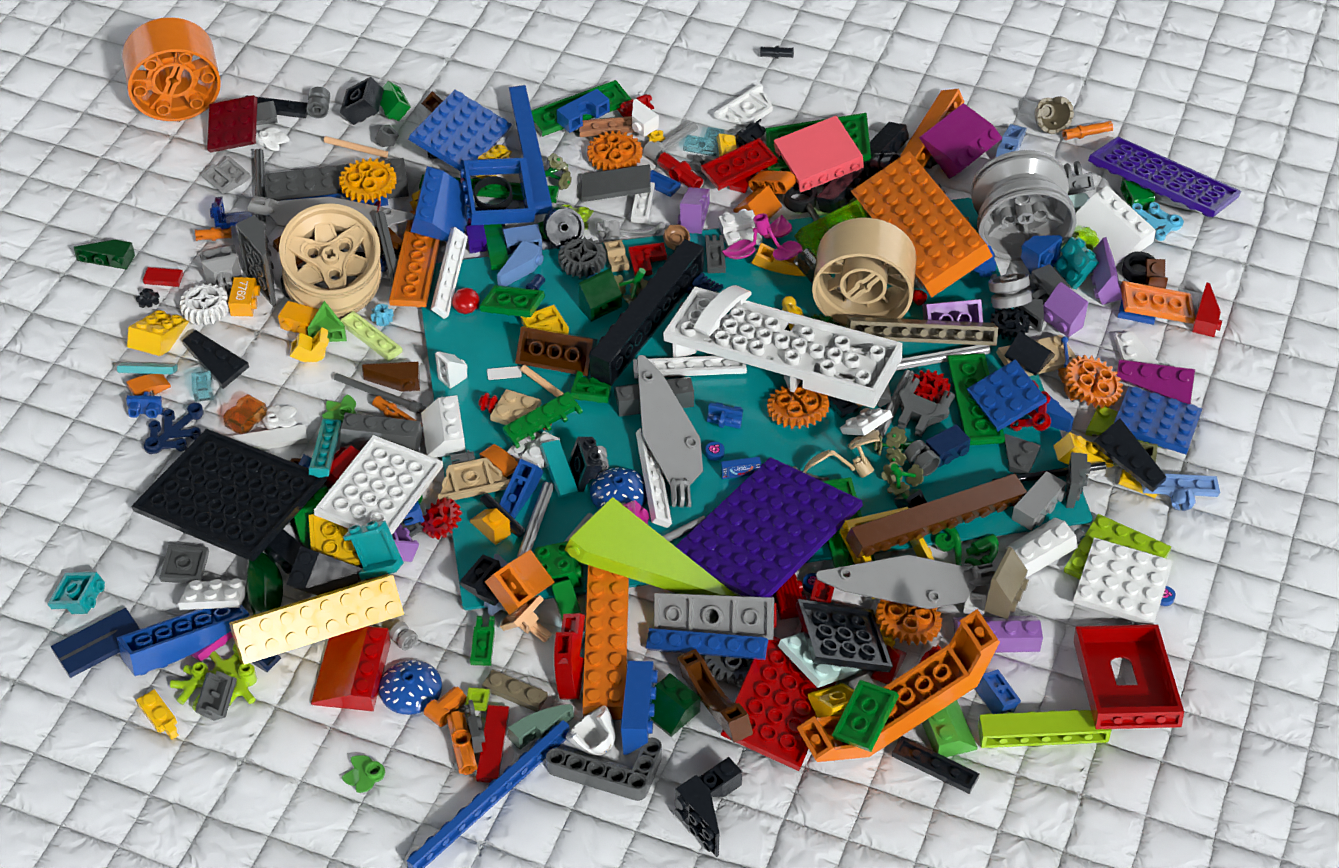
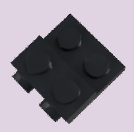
M578 437L568 461L578 492H584L590 479H597L599 471L602 470L601 456L598 453V447L595 445L596 440L593 437Z

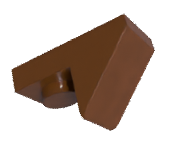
M1146 259L1145 285L1166 289L1168 277H1165V259Z

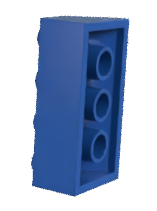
M628 661L621 723L623 755H629L648 743L649 734H653V721H650V717L655 715V704H652V700H656V687H653V684L658 682V670H654L653 661Z

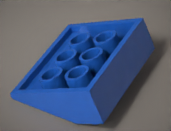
M427 166L411 232L448 242L450 230L454 227L465 234L468 223L466 214L468 205H465L464 202L466 191L463 192L462 183L445 171Z

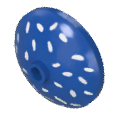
M616 467L607 469L598 474L597 479L592 481L590 486L591 500L599 510L612 497L622 505L636 500L643 506L647 501L644 477L637 471L629 468Z
M406 660L391 666L383 674L379 683V694L384 705L396 713L405 715L423 712L430 701L439 699L442 692V681L438 671L432 665L419 660Z

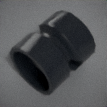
M875 153L870 159V170L875 175L901 156L898 153Z

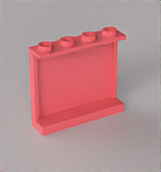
M837 115L774 140L775 152L777 156H782L790 171L795 175L800 193L864 168L863 155Z

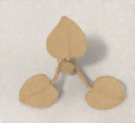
M874 429L865 436L859 435L848 444V448L851 450L857 447L860 454L852 460L853 465L834 450H827L810 459L805 465L803 473L806 474L809 468L823 461L828 456L834 455L849 466L852 471L856 469L861 478L866 477L874 471V468L865 457L861 445L880 441L879 431Z

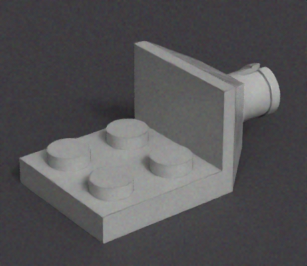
M235 245L199 252L206 284H217L219 288L223 287L225 292V286H227L228 292L231 291L234 277H242Z

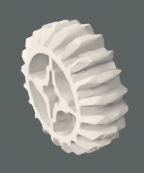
M203 283L201 286L196 285L195 288L189 287V291H184V296H181V314L192 325L195 323L198 326L201 324L207 326L208 323L214 325V321H220L221 317H226V313L229 312V297L223 287L219 288L217 284L213 286L211 283L208 285Z

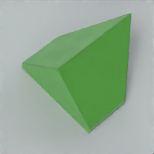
M324 301L308 326V336L314 338L322 327L328 330L327 338H329V342L347 341L344 324Z

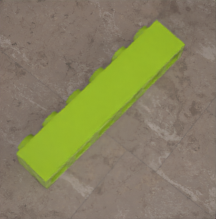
M1076 709L1069 711L1051 710L1048 712L1030 711L1027 713L1008 712L1005 714L987 713L979 715L977 726L981 748L1109 743L1112 731L1111 729H1095L1091 710Z

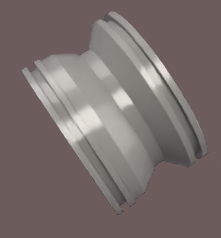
M1019 150L1005 153L992 159L977 172L971 184V197L974 209L978 214V233L986 241L987 246H991L996 257L1010 261H1022L1021 246L1033 236L1060 235L1062 236L1061 247L1071 238L1076 228V213L1074 205L1068 196L1069 184L1063 165L1047 153L1035 150Z

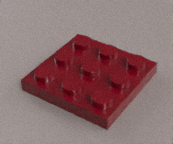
M255 95L209 104L207 150L210 153L256 144L257 97Z

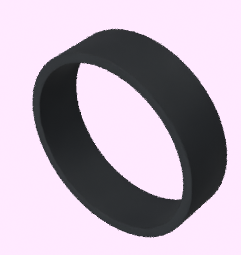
M485 177L474 187V200L477 207L504 210L512 202V187L502 177ZM491 184L502 185L510 192L506 200L494 205L481 202L477 198V194L483 187Z

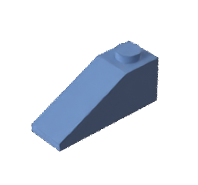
M522 241L497 274L498 286L506 287L534 272L544 259L542 247Z

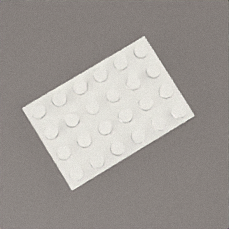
M373 435L316 506L314 515L346 528L356 524L363 526L373 520L377 522L385 520L392 535L442 469L443 461Z

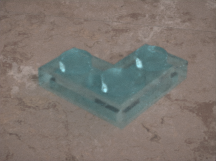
M708 127L704 138L687 135L683 151L716 157L719 150L717 136L718 134H724V129Z

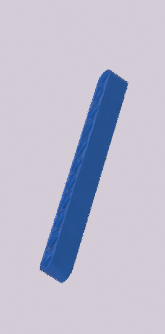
M526 85L509 87L522 155L527 160L536 210L535 215L547 214L553 208Z

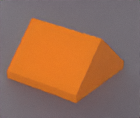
M767 185L754 190L733 209V212L738 213L742 209L753 210L755 216L762 213L767 214L769 220L782 208V204L770 186Z

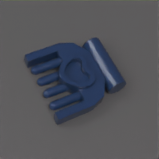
M701 273L694 279L692 287H688L687 293L690 294L694 287L718 293L723 289V284H715V281L711 282V278L705 281L708 277Z

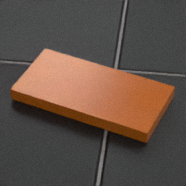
M1122 281L1120 285L1125 312L1193 324L1196 320L1191 293Z

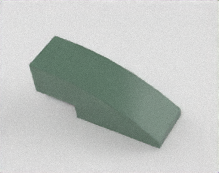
M571 704L559 705L540 710L520 719L508 727L509 740L521 750L535 738H544L554 725H558L563 720L568 723L574 719L573 706Z

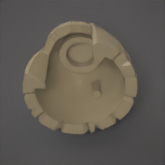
M1063 96L1041 99L1038 102L1037 108H1035L1037 125L1041 130L1050 134L1062 132L1072 122L1071 119L1074 117L1073 105Z

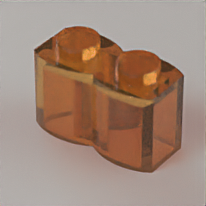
M249 394L245 395L237 401L236 406L225 412L223 417L225 427L238 434L248 433L255 424L259 423L266 416V404Z

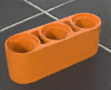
M762 170L749 181L748 185L752 191L769 185L774 194H785L796 184L797 180L795 175L789 171Z

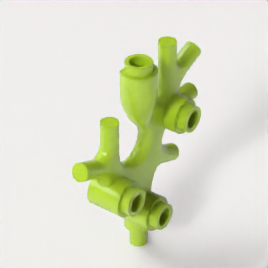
M234 643V654L231 657L222 659L216 651H213L209 655L215 664L212 670H208V666L203 662H197L193 666L187 664L183 672L191 675V679L171 680L170 687L184 690L177 698V702L183 705L196 688L203 686L206 673L210 672L216 675V672L219 671L230 677L237 678L229 706L238 696H243L249 704H252L256 698L249 691L248 687L253 686L257 682L255 668L250 663L244 665L240 662ZM200 694L193 701L192 708L194 711L196 710Z

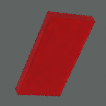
M758 138L701 165V171L719 191L778 163V159L764 142Z

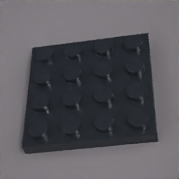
M797 600L795 606L813 663L890 673L893 666L879 625L876 623L877 620L873 609Z

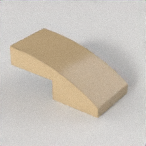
M622 240L604 242L611 271L630 270Z

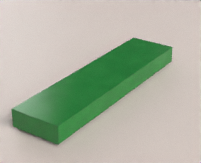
M484 225L491 270H501L508 261L502 225Z

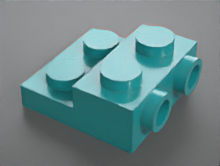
M1071 237L1060 250L1063 254L1055 262L1054 267L1067 283L1077 290L1099 262L1095 258V253L1087 249L1084 240L1079 237L1077 239Z
M97 572L65 573L50 598L48 606L51 609H68L71 614H88L89 610L95 607L96 598L99 593L104 591L105 581Z

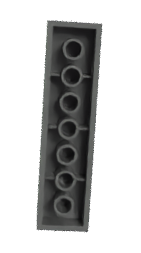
M404 158L385 160V164L390 163V167L394 168L397 178V184H395V189H392V194L387 193L388 199L409 196ZM349 164L265 174L267 198L281 201L342 193L339 177L341 172L344 171V167L350 168Z

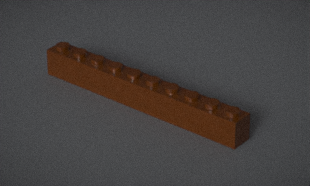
M1012 474L852 527L845 539L856 558L862 556L869 557L877 551H887L892 546H901L910 540H919L925 535L937 534L942 529H952L960 523H969L975 518H984L990 513L996 511L999 513L1008 507H1014L1027 491L1016 474Z

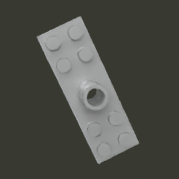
M655 593L654 629L764 637L768 640H773L774 597Z

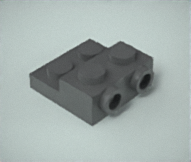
M1071 452L1066 475V508H1074L1075 502L1080 499L1083 486H1087L1088 475L1086 474H1090L1091 462H1087V454Z

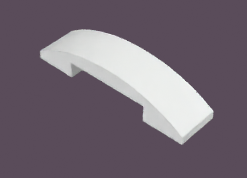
M734 285L720 292L704 309L694 325V330L710 336L720 326V320L737 303L741 305L751 295V291Z

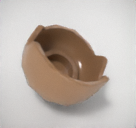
M679 224L669 225L664 230V243L672 250H675L677 245H680L684 239L690 241L689 231L684 226Z

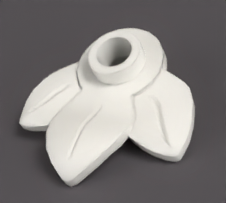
M270 127L265 129V131L256 133L257 144L274 151H279V144L287 143L290 140L286 134L281 132V129L276 127Z
M279 405L272 406L266 411L263 424L269 430L280 428V426L285 428L296 425L297 421L292 417L296 414L297 408L293 406H284L282 408Z

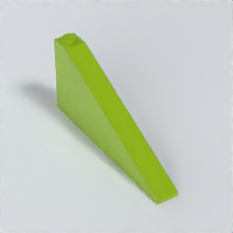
M613 497L569 539L565 551L580 563L677 594L737 596Z

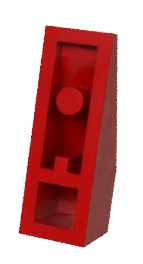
M1206 282L1192 332L1214 337L1216 330L1220 331L1223 320H1219L1221 311L1211 284Z

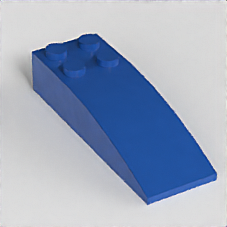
M242 605L240 608L198 609L117 637L121 659L134 676L145 675L151 670L164 668L168 664L190 656L214 643L231 631L230 622L249 617V613Z

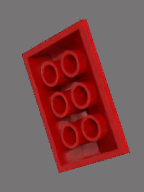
M367 626L329 638L311 705L374 712L379 684L383 676L391 644L389 629Z

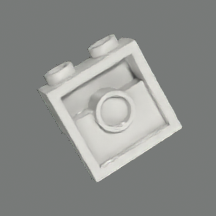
M742 209L738 213L731 214L725 212L719 216L718 227L727 248L740 240L753 241V228H756L753 220L755 217L753 210ZM757 233L756 245H760L762 237Z
M545 431L542 434L536 432L534 433V440L531 441L527 437L519 441L520 447L518 449L513 445L507 451L517 462L523 459L543 469L547 465L540 449L541 443L555 440L560 441V439Z

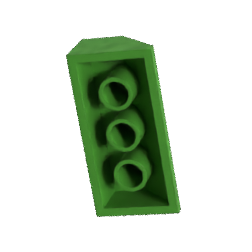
M957 700L922 722L933 751L942 756L950 757L978 749Z

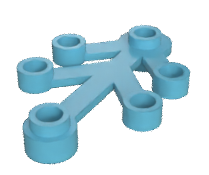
M1156 202L1150 203L1148 211L1162 219H1157L1142 210L1143 207L1139 203L1132 205V209L1155 230L1159 226H1165L1163 229L1156 231L1155 238L1158 241L1165 240L1166 235L1171 230L1177 231L1183 226L1184 221L1182 217L1176 214L1169 215L1161 210L1160 205Z

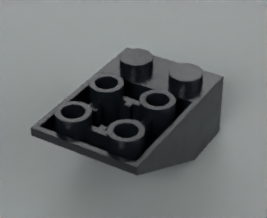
M695 775L675 788V814L680 821H684L688 825L693 836L699 837L704 848L718 857L720 832L711 792L704 782Z

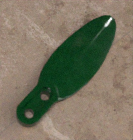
M263 552L254 562L248 560L247 592L253 615L279 608L283 596V580L280 570L269 559L268 555Z

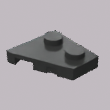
M1005 434L1004 444L1006 446L1009 471L1019 475L1030 473L1041 445Z

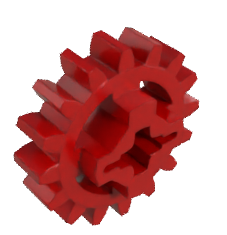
M927 369L926 373L921 370L919 375H913L912 381H914L915 377L920 380L913 393L937 404L943 392L950 391L948 378L943 379V373L938 375L936 370L930 373V370Z
M444 497L442 501L437 499L435 505L431 503V508L426 509L427 514L423 516L425 521L421 523L424 527L422 530L432 539L435 537L439 540L441 536L446 538L447 533L452 534V529L458 528L456 523L461 521L459 517L462 514V511L459 510L461 507L451 498L448 500Z

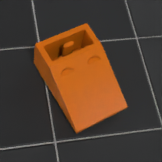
M530 549L494 573L485 583L510 615L552 585L554 580Z

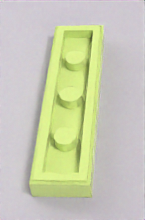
M352 311L340 320L344 324L345 329L388 362L403 352L401 346L356 312Z

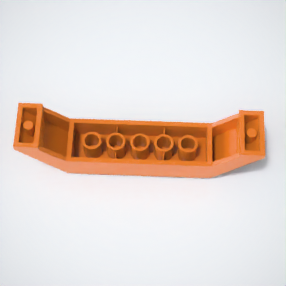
M976 609L959 620L961 624L947 646L883 687L897 692L899 697L872 752L841 742L832 737V733L842 715L821 718L814 716L798 726L797 729L817 762L870 757L976 688L1000 643L979 610Z

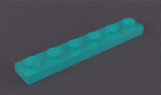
M322 419L309 466V475H314L318 478L329 476L341 430V420Z

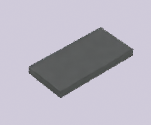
M650 164L582 174L581 198L583 202L651 192Z

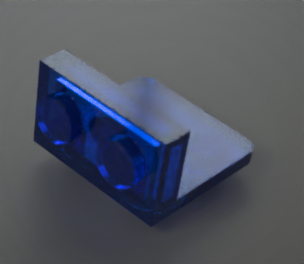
M223 196L215 197L212 208H210V216L215 221V228L228 229L231 226H236V223L253 216V213L248 211L225 213Z

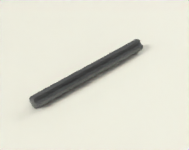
M260 148L254 151L255 196L265 197L264 153ZM256 214V217L265 223L266 216Z

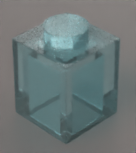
M211 371L192 373V391L195 402L214 400V383Z

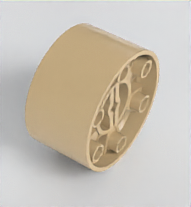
M855 218L833 226L825 233L818 246L812 287L813 298L817 307L825 316L833 317L834 321L844 327L847 324V316L901 319L909 310L913 299L916 251L912 241L895 225L874 218ZM829 274H836V275H835L834 278H832ZM887 284L892 285V287L887 289Z

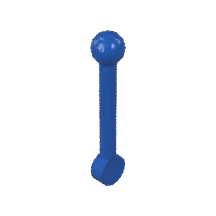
M1064 336L1061 338V342L1064 346V367L1066 368L1070 361L1067 347L1068 338Z

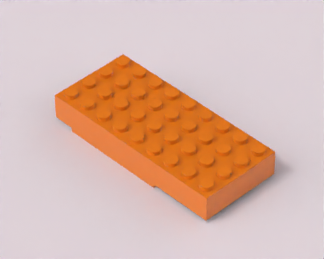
M910 151L851 190L857 203L868 218L891 223L910 238L916 251L915 277L931 298L992 257L986 242Z

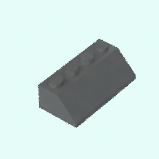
M691 377L666 379L682 408L694 407V389ZM639 383L613 386L619 417L641 414Z
M345 413L341 426L340 448L351 445L361 451L371 437L375 435L419 452L423 436L421 422Z

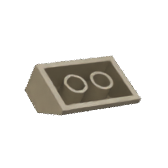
M1008 547L991 580L984 609L987 613L1008 619L1011 612L1015 613L1018 601H1021L1023 592L1026 591L1029 579H1026L1028 570L1011 547Z

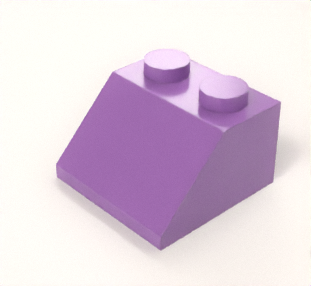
M1060 282L1043 306L1044 320L1069 338L1083 328L1088 301Z

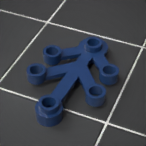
M197 402L191 403L187 407L188 414L173 426L172 422L175 420V413L171 409L165 410L163 412L164 433L159 437L158 432L161 431L160 422L157 420L151 421L149 423L150 437L144 443L145 452L157 454L162 449L176 448L180 452L185 451L188 448L185 439L167 440L179 437H190L192 440H196L201 435L200 428L181 429L193 419L198 420L204 414L202 405Z

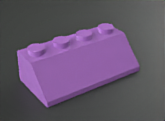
M999 616L983 617L1000 641L995 653L1040 652L1043 634L1041 621L1036 616H1009L1008 619ZM953 617L955 633L961 624L959 620L964 617Z

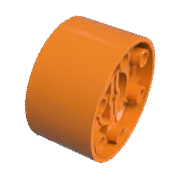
M159 18L139 26L127 38L122 51V60L128 93L134 106L143 114L162 121H182L203 113L209 108V104L214 103L220 91V75L212 41L200 26L180 18ZM193 55L200 57L199 59L192 61ZM141 65H143L146 70H137V69H138Z

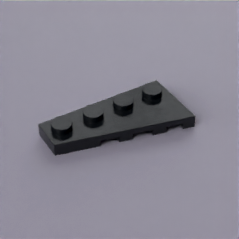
M194 330L182 340L185 348L195 359L200 361L202 367L209 371L211 377L218 381L222 389L249 368L247 361L197 330Z
M1121 418L1093 441V446L1151 492L1166 481V475Z

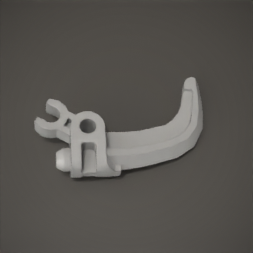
M603 220V224L596 223V230L599 231L598 234L603 238V241L652 237L658 235L665 228L664 223H659L657 227L651 230L630 231L621 230L620 222L616 220Z

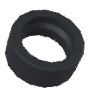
M796 181V184L784 194L785 207L792 212H808L805 208L808 203H811L813 207L816 206L817 191L815 187L800 193L799 184ZM795 194H804L809 196L810 198L806 200H796L791 196Z
M1132 252L1128 254L1124 259L1122 267L1124 278L1129 282L1145 285L1146 272L1136 271L1130 266L1140 264L1146 267V259L1155 258L1145 252Z

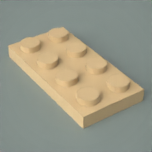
M1062 335L1035 340L1055 354L1054 358L1038 374L1065 368L1064 346L1061 342ZM1067 344L1069 361L1071 362L1073 358L1076 359L1077 357ZM1011 345L1000 347L997 350V355L1004 365L1012 362L1004 356ZM1024 369L1028 376L1033 375L1032 373Z

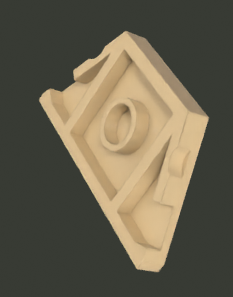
M487 458L449 465L446 470V477L442 482V490L438 494V499L442 501L446 497L448 500L450 498L458 500L505 490L511 479H506L502 475V471L493 466L492 462Z

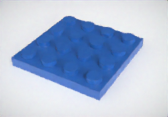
M1129 386L1114 423L1121 418L1137 440L1158 444L1160 447L1187 455L1202 408L1180 402L1177 399L1160 396L1157 393L1147 392L1138 387Z

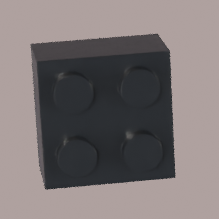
M372 77L346 89L340 113L353 125L363 122L370 116H375L379 112L384 89Z

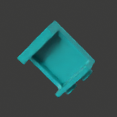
M373 520L363 526L359 524L353 525L348 528V532L343 536L345 541H352L363 566L359 572L361 580L396 573L404 564L385 520L380 522Z

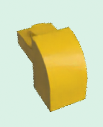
M321 327L314 338L299 333L291 343L290 357L302 362H318L325 357L326 347L329 343V338H327L328 330Z

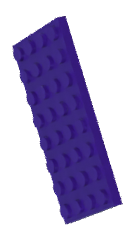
M1119 136L1090 154L1088 159L1096 167L1107 169L1111 174H1118L1127 181L1138 183L1142 188H1149L1155 191L1156 194L1169 197L1173 202L1182 203L1187 208L1200 211L1207 217L1216 216L1235 201L1241 193L1240 190Z

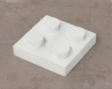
M865 408L860 411V415L846 420V424L841 426L840 429L842 434L865 436L893 416L890 410Z

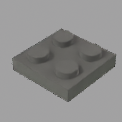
M168 545L160 574L161 582L189 583L194 580L202 581L209 555L208 547Z

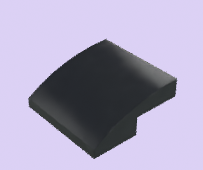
M482 554L459 581V584L481 600L496 606L499 600L485 581L503 567L500 566L499 560Z

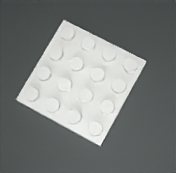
M1094 538L1073 603L1141 624L1154 625L1173 560Z

